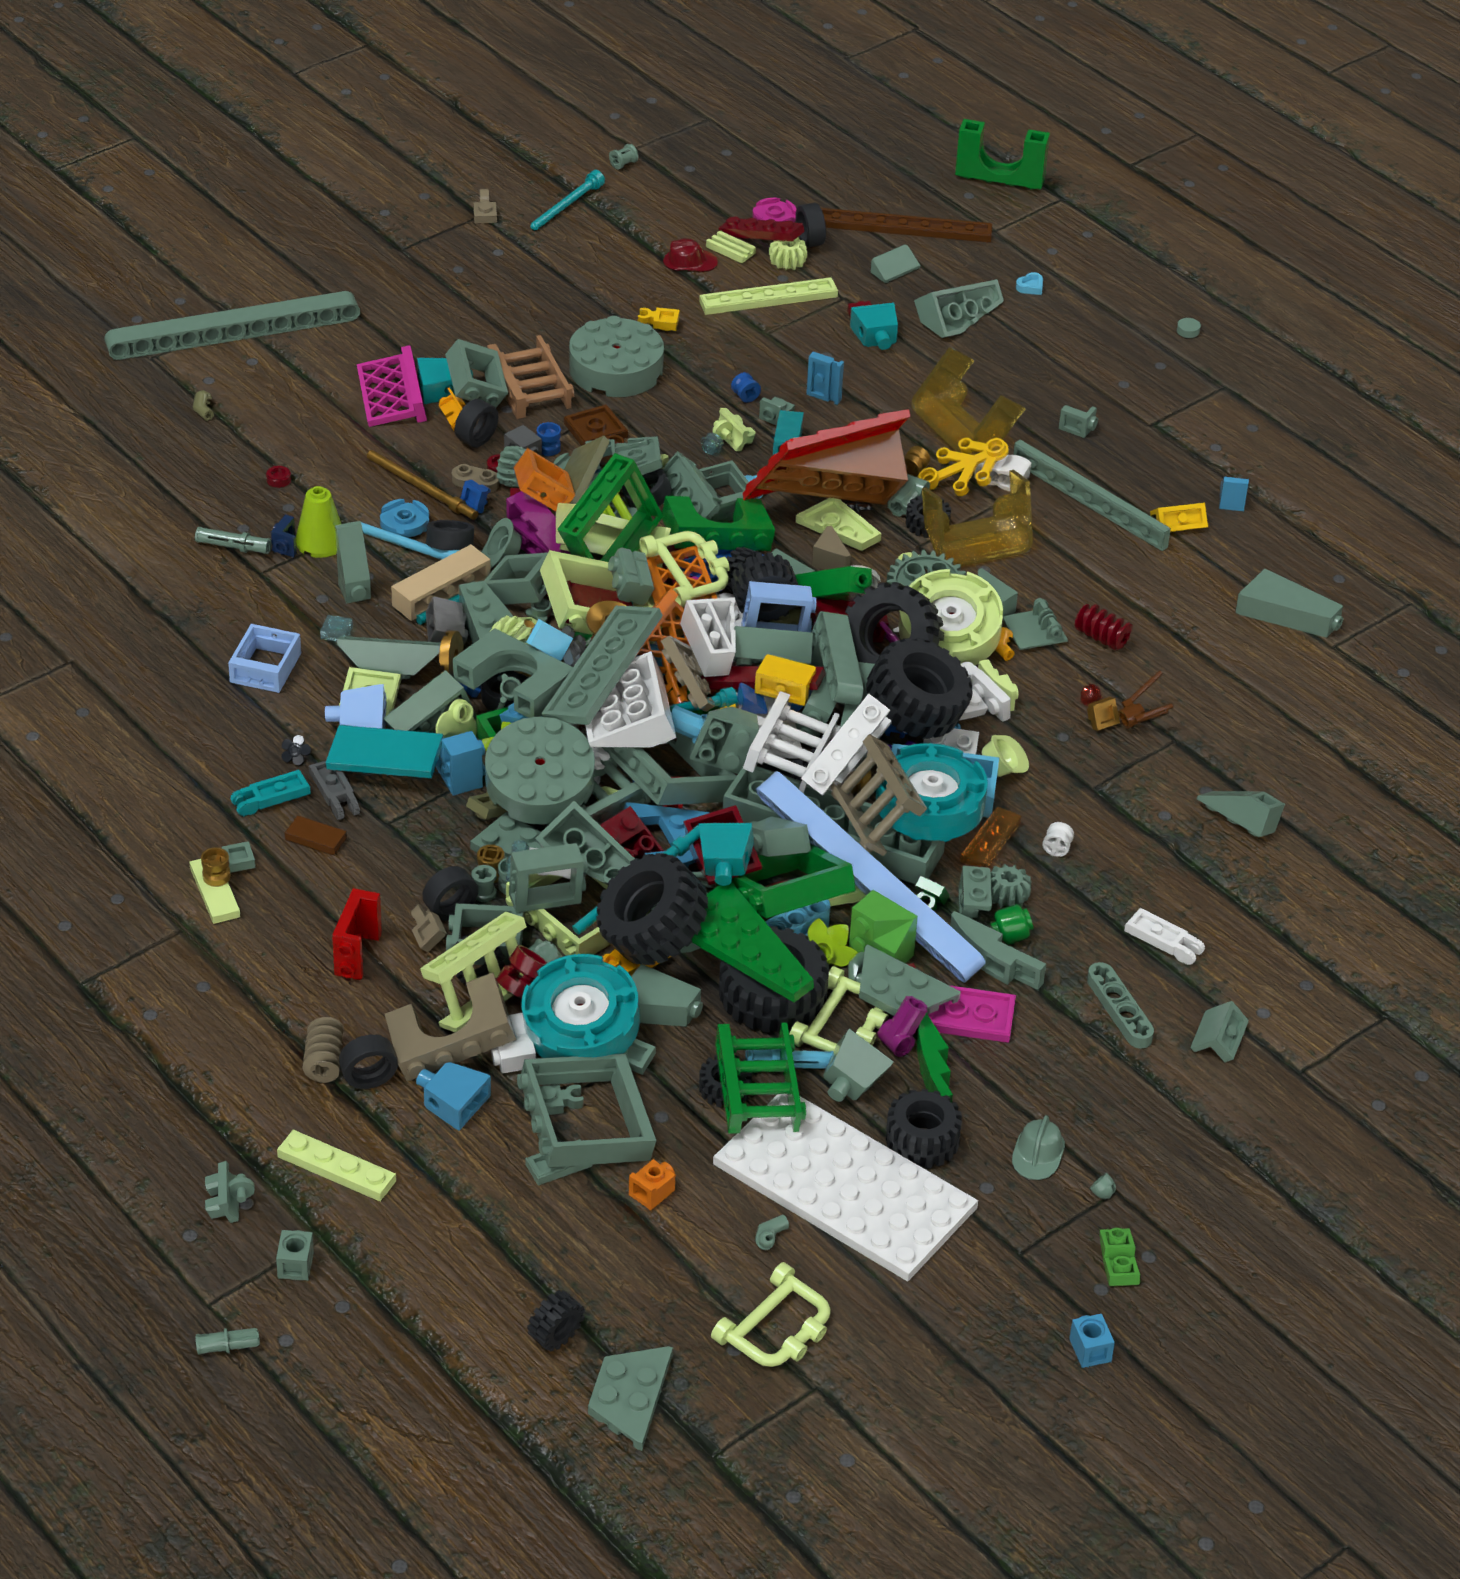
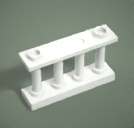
M780 691L749 748L743 769L753 773L758 763H767L802 777L825 749L829 741L840 730V726L836 725L840 714L834 713L830 723L826 724L791 710V706L787 705L790 694ZM787 719L824 735L821 739L783 724V722ZM778 734H782L812 746L816 750L812 753L775 737ZM771 748L809 764L807 768L768 753V750ZM801 781L799 790L804 793L808 784Z
M868 694L802 776L801 780L822 796L827 790L832 791L830 786L835 780L843 784L868 752L862 741L869 734L879 739L891 724V720L886 717L890 709Z

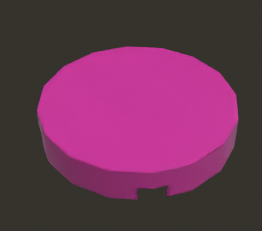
M765 198L758 201L756 207H753L752 216L757 220L774 219L781 222L791 220L795 223L797 209L788 200L785 203L780 201V198Z

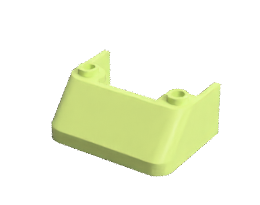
M558 503L556 510V543L561 544V550L570 552L557 529L576 504ZM601 514L583 538L589 551L605 555L630 520ZM656 526L650 535L654 539L670 535L671 528Z

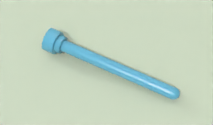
M361 522L364 534L441 560L459 551L435 549L425 543Z

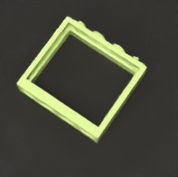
M549 550L540 572L559 628L563 629L568 625L573 628V631L593 634L586 623L587 612L590 608L574 605L567 581L570 580L572 583L616 591L612 587L613 575L608 570L609 562ZM650 596L645 605L633 603L636 607H653L655 605L652 596Z
M530 874L528 888L550 885L563 876ZM593 878V879L596 880L600 885H602L605 889H607V887H608L607 884H605V883H603V882H601V881H599V880ZM507 882L506 903L508 906H513L509 896V882ZM545 909L524 912L526 922L538 929L548 941H552L566 956L574 954L594 955L610 945L600 934L599 927L578 938Z

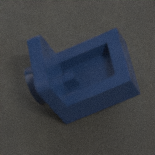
M285 514L279 523L274 525L271 531L272 551L290 557H295L297 554L294 517Z

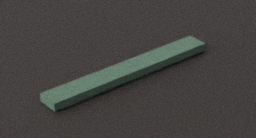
M1019 440L1015 442L1013 455L1024 457L1031 462L1030 473L1159 550L1164 551L1168 548L1171 528L1024 441Z

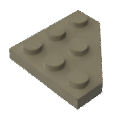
M670 635L661 640L664 646L662 653L669 663H674L678 670L675 672V676L682 686L686 685L690 691L688 698L692 705L706 712L715 707L713 699L711 697L707 699V695L711 691L705 678L701 680L700 676L703 673L691 646Z

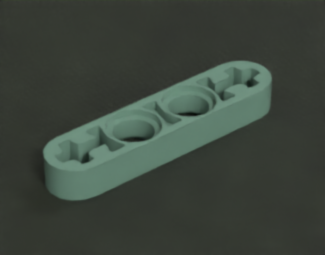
M1102 962L1092 964L1088 972V985L1127 1042L1135 1048L1149 1047L1153 1040L1154 1028L1110 965ZM1110 992H1115L1119 994L1121 997L1114 999L1108 997L1106 994ZM1125 1011L1130 1012L1134 1015V1017L1125 1018L1121 1016L1120 1013Z

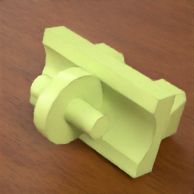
M720 408L719 420L713 424V435L718 440L724 439L735 451H742L744 444H752L756 434L751 427H745L739 415H733L727 408Z

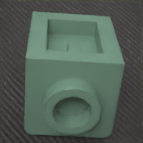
M774 397L772 400L762 398L760 400L759 419L777 426L779 411H795V405L777 397Z
M1065 405L1061 409L1059 429L1085 438L1097 426V408L1092 406L1086 413Z

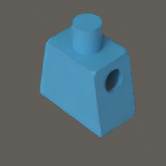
M451 1062L445 1063L436 1074L423 1069L416 1080V1084L424 1088L425 1107L459 1131L491 1096L490 1075Z

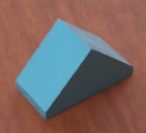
M538 619L526 643L561 661L573 638Z

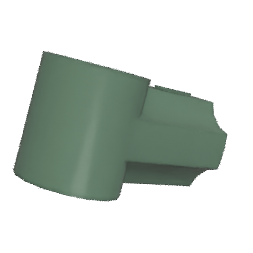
M907 474L908 481L888 500V508L892 514L901 517L903 514H906L907 504L910 503L911 499L916 500L917 496L924 498V495H927L929 492V481Z

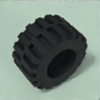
M758 553L756 554L757 557L752 558L750 556L746 558L745 563L741 562L738 565L739 570H734L731 585L741 614L744 612L749 581L798 585L793 568L787 559L783 560L782 556L778 554L774 557L773 553H767L766 555ZM761 603L757 621L769 622L772 619L778 621L782 615L786 617L789 614V610H794L796 605Z
M922 1089L920 1092L910 1090L908 1095L902 1093L899 1095L898 1100H893L888 1110L886 1126L887 1147L918 1166H925V1168H932L934 1164L941 1166L944 1164V1160L950 1161L953 1158V1154L957 1153L960 1142L962 1114L961 1111H958V1105L955 1102L951 1103V1098L947 1095L941 1096L940 1092L935 1090L934 1092H928V1089Z

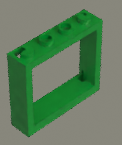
M614 453L557 530L571 555L594 559L583 538L623 485H625L634 502L637 512L600 561L609 562L610 558L615 555L620 547L630 549L632 552L638 551L640 549V538L649 536L663 518L662 512L633 459Z
M810 844L811 851L806 853L770 857L757 854L762 865L761 870L732 878V883L757 913L765 918L856 891L852 864ZM796 869L808 874L769 887L756 883L757 881Z

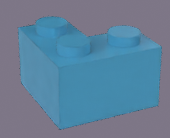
M472 731L442 739V748L435 767L453 796L483 787L485 766L482 762V756L485 755V748L483 742L477 740Z

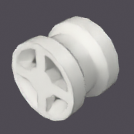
M1062 822L1052 823L1048 827L1047 835L1043 840L1044 850L1056 857L1066 855L1074 838L1073 829Z

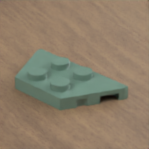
M868 944L865 946L859 992L860 999L895 1016L906 996H913L923 1001L927 1005V1014L939 1010V1005L951 1000L954 1004L960 1000L961 991Z
M667 1346L604 1357L588 1404V1414L597 1421L605 1423L615 1434L619 1435L622 1433L633 1441V1447L637 1450L643 1449L673 1355V1347Z

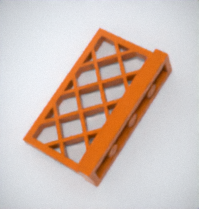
M696 545L670 552L678 566L686 569L684 575L693 588L712 583L704 560L699 556ZM659 555L646 557L654 585V591L651 594L654 604L670 588L680 587L677 581L673 586L664 584L668 578L674 580L675 578L668 568L666 570L657 567L658 564L664 563ZM696 556L692 563L683 561L685 557ZM693 571L702 574L697 580L689 577ZM712 593L691 600L716 599L717 596L716 593ZM671 611L673 621L681 622L680 619L676 620L677 614ZM662 627L663 636H669L668 627Z
M672 588L653 606V608H659L663 616L637 655L652 651L654 657L662 658L664 646L661 640L667 636L662 635L660 627H668L670 636L690 646L685 633V638L677 637L675 628L682 629L681 622L673 621L671 611L677 614L681 621L684 608L675 601L678 594ZM649 641H656L659 651L651 650ZM662 658L663 667L659 666V668L665 674L667 681L665 688L666 693H668L672 685ZM672 668L675 675V672L678 670L676 668Z

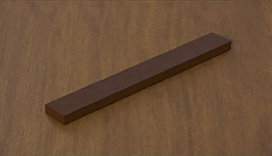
M821 208L826 228L991 243L992 223Z

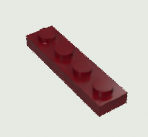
M736 216L728 218L718 228L719 231L738 238L790 242L805 232L803 223H794L791 220L781 222L774 219H740Z

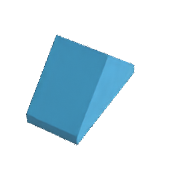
M1224 477L1220 484L1219 509L1244 511L1249 479Z

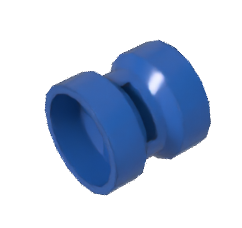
M552 422L540 424L537 427V435L542 439V455L554 456L558 454L561 450V442L559 440L561 437L560 426Z

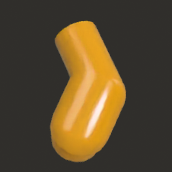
M1002 627L1000 641L995 651L1005 661L1013 658L1015 653L1007 645L1010 642L1009 637L1013 638V633L1010 629Z

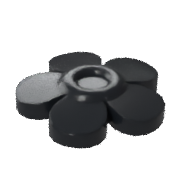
M845 502L848 507L854 508L858 515L860 510L873 509V506L863 502Z
M294 736L293 742L290 739H285L282 742V748L286 750L281 755L284 762L289 763L293 760V763L297 766L304 764L305 759L302 755H310L311 747L308 744H304L305 739L303 736Z

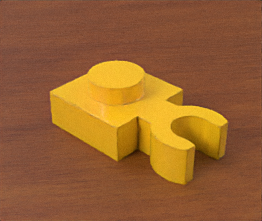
M657 307L656 311H651L648 308H640L638 322L653 324L654 329L676 331L680 310Z

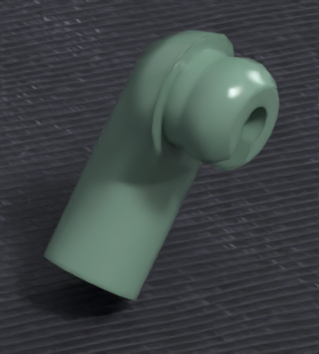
M864 952L857 953L848 963V978L861 983Z
M782 1214L758 1225L755 1242L759 1248L768 1250L773 1247L775 1235L789 1228L786 1216Z

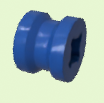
M743 372L738 374L731 383L733 392L746 403L755 400L761 392L759 383L749 373Z

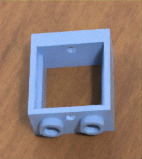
M749 581L741 625L743 627L811 632L812 619L810 614L815 613L816 597H812L811 586ZM772 603L802 606L799 624L757 621L760 604Z
M250 624L228 663L230 683L280 693L301 655L300 634ZM256 649L284 654L278 666L250 660Z

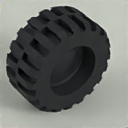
M887 582L878 583V588L870 586L864 589L865 595L857 594L853 598L855 604L852 607L847 606L845 613L848 614L858 662L876 663L880 655L876 652L873 643L874 630L878 622L885 615L894 611H903L909 616L911 640L918 638L924 639V642L927 643L931 641L942 649L938 645L939 641L944 640V632L939 627H942L944 624L942 618L937 615V607L930 602L929 598L909 586H904L897 582H893L891 585Z
M911 638L897 640L884 648L868 675L866 691L867 694H870L890 709L886 717L891 720V725L896 727L895 730L901 733L903 731L909 733L908 736L911 737L921 736L922 739H930L932 737L944 736L957 725L970 704L973 691L968 671L960 665V660L956 656L952 657L949 654L950 651L937 647L936 643L931 641L927 643L924 642V639L918 638L911 640Z
M664 853L643 855L642 859L636 858L630 861V865L627 867L623 866L618 870L619 874L615 878L612 877L607 883V889L602 891L600 896L601 903L597 905L598 915L596 916L599 932L623 957L634 964L655 965V961L657 963L668 961V957H675L681 953L680 950L684 946L688 947L692 942L693 936L695 934L698 935L700 932V924L705 922L707 915L705 909L708 908L706 888L673 855ZM655 904H657L656 907H655L649 914H647L648 911H649Z
M770 927L813 978L814 988L794 1003L721 960L719 997L726 1012L729 1015L732 1014V1018L741 1024L743 1022L747 1028L755 1030V1028L761 1029L763 1033H770V1031L780 1033L781 1023H787L788 1029H792L797 1021L807 1025L815 1019V1016H817L827 999L829 964L827 963L825 953L820 950L819 945L813 940L809 941L807 935L801 932L796 934L793 929L789 928L780 930L778 927Z

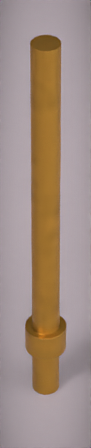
M370 450L367 453L368 459L445 503L455 513H462L472 520L478 517V511L466 505V502L457 496L452 497L374 450Z

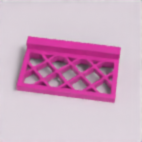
M410 345L401 347L402 354L357 364L369 427L415 416L418 423L427 421ZM399 364L395 369L388 368L390 365ZM375 370L371 375L364 373V371ZM382 373L388 374L384 379L379 378ZM395 377L401 379L398 383L391 382ZM372 382L378 384L374 389L368 387ZM385 387L391 389L387 393L381 392ZM398 391L404 393L400 398L394 396ZM374 397L381 398L377 403L371 402ZM388 401L394 403L390 408L384 406ZM401 406L409 408L407 410L397 411V409H399ZM378 411L383 412L380 416L372 417Z

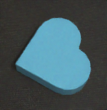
M1031 272L1026 277L1017 279L1016 290L1018 292L1042 295L1043 277L1039 273Z

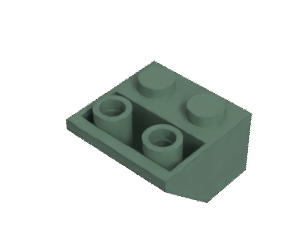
M735 707L709 711L689 754V759L738 774L745 763L749 748L759 731L757 714Z

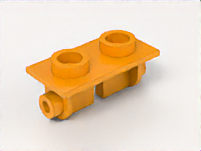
M449 387L447 389L450 395L440 399L439 408L455 431L457 417L466 404L462 398L456 397Z

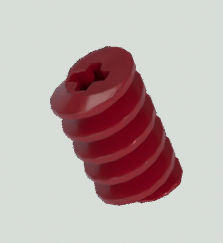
M1089 604L1083 605L1077 614L1074 624L1076 630L1083 631L1085 635L1091 636L1103 645H1108L1112 650L1123 648L1129 640L1133 629L1132 623L1128 622L1124 625L1125 620L1123 618L1116 620L1115 614L1111 613L1108 615V610L1106 609L1100 611V606L1097 604L1091 608Z

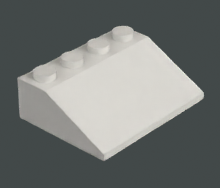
M652 651L633 659L591 723L585 725L590 747H654L676 738L663 674Z

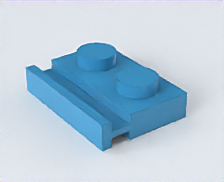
M812 352L808 361L806 395L827 402L831 400L834 401V404L838 405L842 400L844 361L837 362L832 357Z

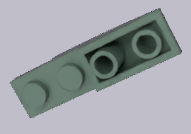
M956 911L951 914L950 926L983 956L986 962L981 968L983 971L1007 985L1013 978L1037 990L1044 984L1046 963L1002 943V933Z

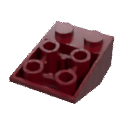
M631 806L600 824L635 859H642L645 853L664 851Z

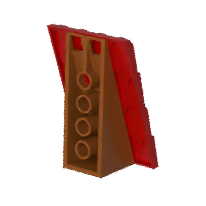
M909 409L878 414L877 418L854 421L843 427L819 430L815 435L787 440L780 446L779 452L768 460V465L761 468L757 472V477L746 485V490L742 493L743 500L780 491L885 505L908 481L899 428L910 418Z

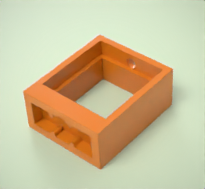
M527 448L514 466L520 490L554 511L557 510L558 503L570 504L575 497V492L569 473ZM543 492L546 493V496L544 497L541 496V493Z

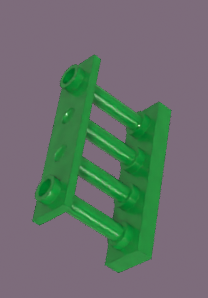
M781 1023L779 1038L736 1039V1036H731L730 1024H718L715 1047L728 1134L740 1133L742 1121H747V1118L791 1117L793 1132H799L801 1120L806 1119L805 1102H800L792 1054L795 1048V1040L793 1034L789 1035L788 1024ZM780 1049L781 1060L740 1061L739 1058L734 1057V1053L737 1050ZM783 1072L785 1082L743 1083L742 1080H738V1076L740 1073ZM787 1094L789 1105L747 1106L746 1103L741 1102V1098H743V1095Z

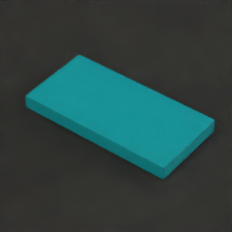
M339 725L325 762L326 768L329 770L432 778L442 748L443 734Z

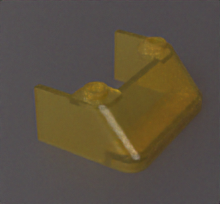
M949 347L913 396V410L958 452H960L958 443L963 438H970L972 441L987 443L993 438L1003 440L1026 408L1000 395L979 424L960 406L967 395V387L961 381V378L974 360Z
M1009 470L1010 494L997 498L993 505L992 517L949 525V517L942 510V499L927 487L922 488L924 525L936 556L939 557L944 553L945 560L954 558L953 565L961 564V566L1027 552L1033 543L1030 481L1015 470Z

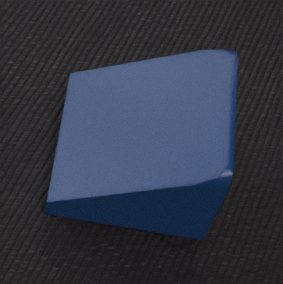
M739 683L737 700L740 709L754 714H767L768 710L764 695L755 693L753 688L744 683Z

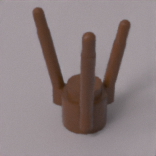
M1158 671L1130 698L1121 702L1124 708L1118 711V715L1122 724L1127 729L1140 722L1166 714L1169 709L1174 707L1170 703L1145 712L1140 703H1133L1162 675V671Z

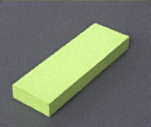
M201 859L190 861V870L213 924L239 918L240 910L229 884L226 883L218 887L207 885L202 876L203 867Z

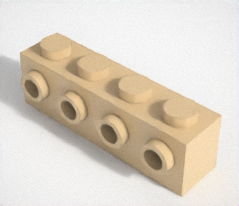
M469 545L391 586L392 606L412 621L417 618V615L427 610L433 596L448 600L459 594V584L484 581L491 573L490 559L473 545Z

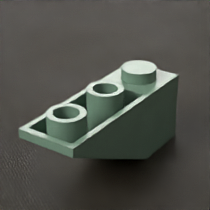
M1211 791L1197 797V800L1204 803L1206 808L1226 816L1229 822L1241 825L1247 829L1249 834L1256 837H1262L1276 831L1285 806L1284 803L1264 791Z

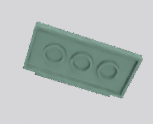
M677 451L662 468L671 484L670 496L690 497L697 513L711 520L721 509L716 501L721 503L722 500L716 495V491L706 481V477L696 467V464Z

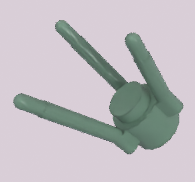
M506 674L497 677L499 681H502L500 685L502 697L500 698L497 710L504 708L507 700H514L513 689L521 684L519 680L514 677H508Z

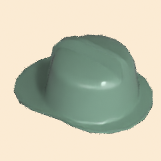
M503 518L496 523L482 550V553L490 559L491 568L505 556L517 555L520 550L522 536L513 529L511 519Z
M1045 1115L1043 1120H1033L1026 1124L1017 1139L1013 1151L1012 1164L1014 1169L1021 1176L1030 1180H1042L1053 1175L1059 1167L1065 1148V1141L1058 1126L1050 1122L1048 1115Z

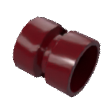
M518 945L509 958L511 964L503 967L496 980L504 989L522 998L526 985L530 986L538 976L537 971L548 962L534 951Z

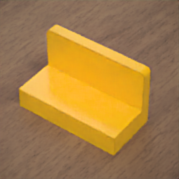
M1205 502L1162 507L1150 511V516H1156V520L1171 528L1170 532L1208 527Z
M767 654L756 671L755 693L777 698L779 692L782 691L790 694L788 702L805 706L809 698V684L816 673V667Z

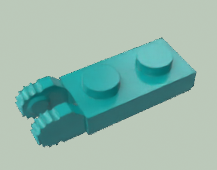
M296 770L234 791L230 795V799L234 805H237L238 814L244 817L254 814L258 809L309 795L310 786L301 771Z

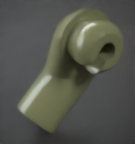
M201 390L195 394L192 408L204 420L209 421L213 418L214 412L206 405L210 404L208 399H212V396L209 392Z

